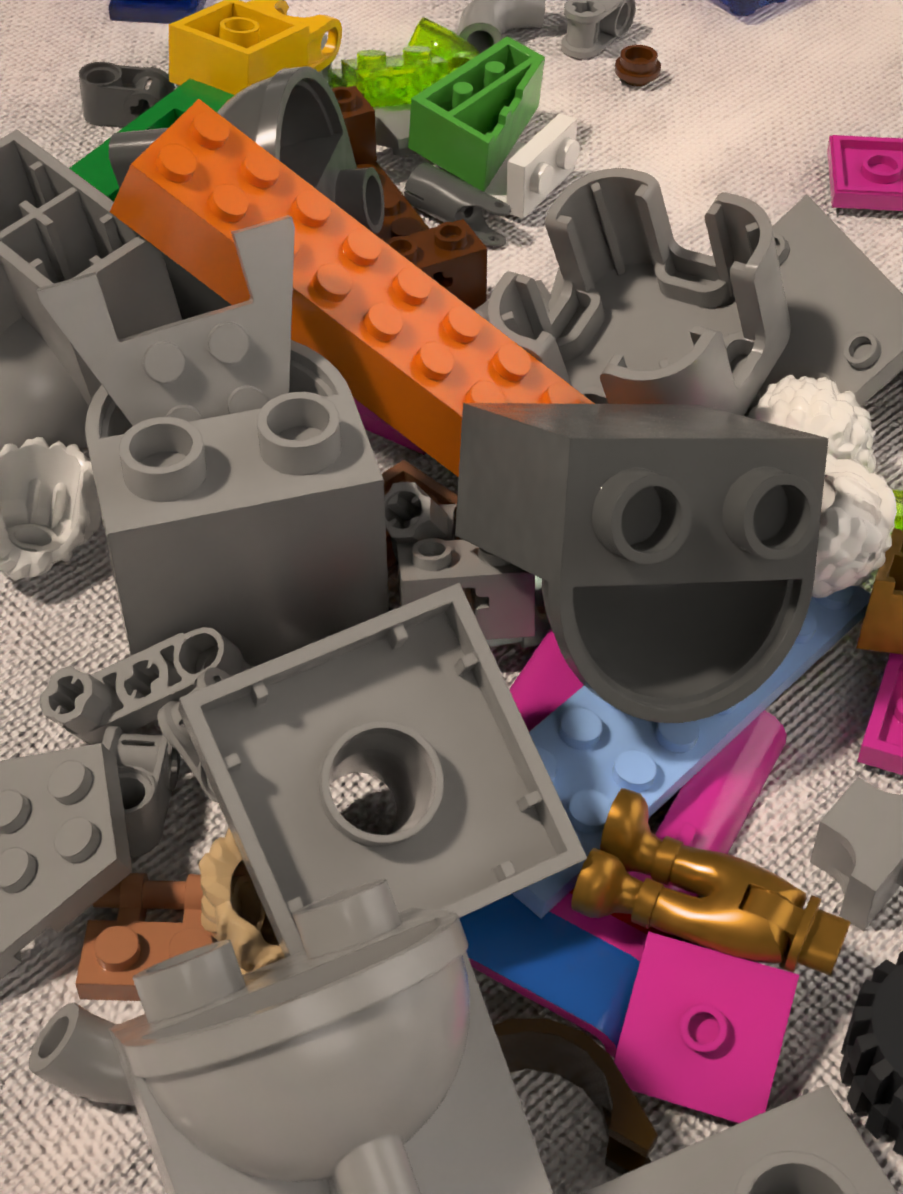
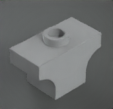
M858 777L821 819L810 863L831 875L839 883L844 893L839 916L851 921V924L862 931H865L900 886L903 887V794L884 792Z

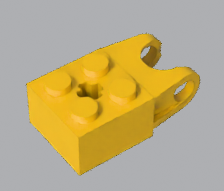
M224 0L169 24V82L180 86L188 79H193L236 95L253 83L273 77L284 68L309 66L320 72L334 61L339 51L342 39V26L338 19L328 15L312 17L288 16L289 6L284 0H252L248 2ZM328 31L327 42L324 48L321 50L322 38L324 34Z

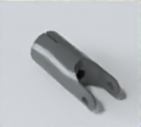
M421 163L412 171L405 185L406 191H404V197L412 206L444 223L464 219L479 239L488 246L501 247L506 244V238L503 235L489 228L483 218V210L494 215L506 216L511 213L512 208L510 205L429 163Z

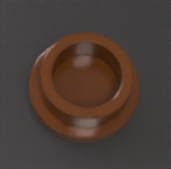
M630 45L625 47L615 62V74L631 86L640 87L649 84L657 79L661 73V63L657 59V52L646 45Z

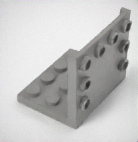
M806 194L772 226L790 317L791 333L785 349L744 414L745 417H748L751 409L758 405L759 400L766 393L769 384H776L788 375H793L798 380L803 376L814 378L815 380L827 377V379L836 383L840 393L845 391L853 392L857 403L862 406L903 370V294Z

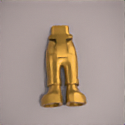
M621 788L608 813L602 833L600 850L592 848L587 856L588 859L584 861L572 896V910L591 918H600L612 913L632 914L631 922L647 929L653 927L718 952L753 962L779 964L782 969L793 973L797 964H801L831 976L851 921L820 910L821 898L813 895L804 910L803 907L807 899L805 892L782 877L754 863L721 852L684 845L683 842L668 836L662 841L649 828L648 805L645 798L640 793ZM628 872L649 875L651 879L646 878L643 882L631 876ZM670 885H672L680 889L697 894L699 896H702V898H697L688 894H684L666 888L665 886L669 887Z

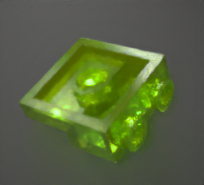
M426 46L403 48V55L386 56V52L381 50H363L357 52V59L341 60L340 69H328V84L331 89L355 85L373 108L411 104L412 97L448 75V61L432 53L431 48Z

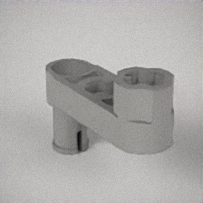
M202 627L186 634L179 633L91 675L80 672L72 666L62 668L51 675L47 688L40 695V708L45 717L59 724L69 733L86 743L98 744L102 743L108 726H119L122 728L123 733L127 734L157 720L158 710L169 701L179 702L180 697L189 694L195 689L198 676L209 667L218 668L228 675L234 676L254 666L245 662L239 648L213 628ZM153 674L159 676V678L155 679L150 684V676H152ZM150 687L151 693L145 696L141 693Z

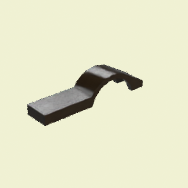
M511 1018L495 1025L492 1024L509 1072L530 1069L553 1073L584 1090L601 1112L608 1137L605 1158L606 1166L624 1175L651 1163L649 1154L657 1143L658 1134L608 1052L583 1031L548 1018Z

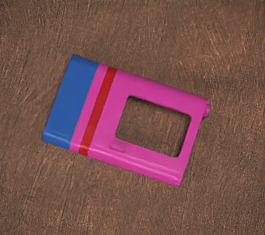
M550 628L509 690L530 732L584 685L569 668ZM766 710L758 715L681 787L655 835L662 841L668 836L683 842L684 845L728 854L786 744L787 734L779 720ZM628 872L631 876L643 882L646 878L651 879L649 875ZM672 885L669 887L665 886L666 888L698 898V895ZM574 888L542 918H539L512 894L459 918L469 944L466 952L472 968L590 1032L603 1043L605 1051L613 1058H615L648 932L680 941L683 940V938L653 927L647 929L631 922L632 914L612 913L600 918L582 915L571 908Z

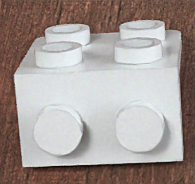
M559 113L526 144L516 141L485 190V193L510 205L512 209L509 215L524 219L574 171L575 162L580 150V144L576 140L577 118Z

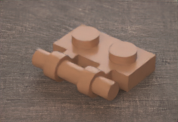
M130 873L92 904L93 907L119 908L117 921L88 920L75 983L80 999L140 1001L132 978L135 974L174 956L218 942L211 932L205 931L201 924V899L203 898L200 882L201 875L188 874L186 881L149 880L147 873ZM147 909L184 910L182 922H148L145 919Z

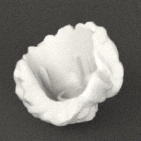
M788 375L776 384H769L766 393L761 397L758 405L751 409L748 418L829 438L827 453L836 459H853L862 464L870 473H874L876 460L872 445L876 432L871 428L870 413L857 403L853 392L845 391L840 393L836 383L827 379V377L815 380L814 378L803 376L798 380L793 375Z
M36 437L34 439H27L20 448L15 444H5L0 451V572L6 578L13 580L22 579L27 576H41L48 573L55 562L71 560L74 555V548L88 542L100 526L101 511L91 461L80 451L78 445L71 444L66 447L62 442L57 441L49 447L43 437Z
M827 453L815 578L812 597L818 599L827 597L850 586H860L870 578L872 572L883 566L886 561L885 552L892 546L891 532L895 527L894 521L897 513L894 493L882 476L870 473L862 464L853 459H836L829 453Z

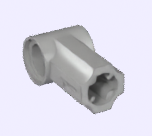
M415 482L393 483L390 491L384 496L386 531L391 535L392 548L397 561V544L416 543L427 538H438L445 541L463 540L455 536L457 504L438 505Z

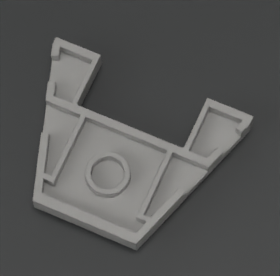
M283 216L231 232L250 294V300L118 339L96 272L36 289L37 294L46 311L132 426L156 417H175L189 422L259 409L271 399L289 393L295 226L291 216Z
M102 743L0 761L1 980L22 962L21 949L48 927H51L56 932L61 931L132 872L116 756Z

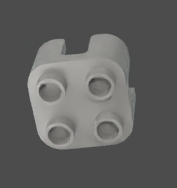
M628 168L599 170L577 179L559 194L549 208L545 219V226L563 277V289L548 314L535 279L510 271L501 277L493 289L488 302V317L493 326L595 404L702 405L744 416L785 349L791 333L790 317L772 224L764 209L748 198L726 192L720 193L705 214V223L713 256L687 250L674 240L659 182L648 173Z

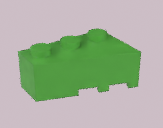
M507 36L412 97L408 148L466 183L485 192L539 107L545 57Z

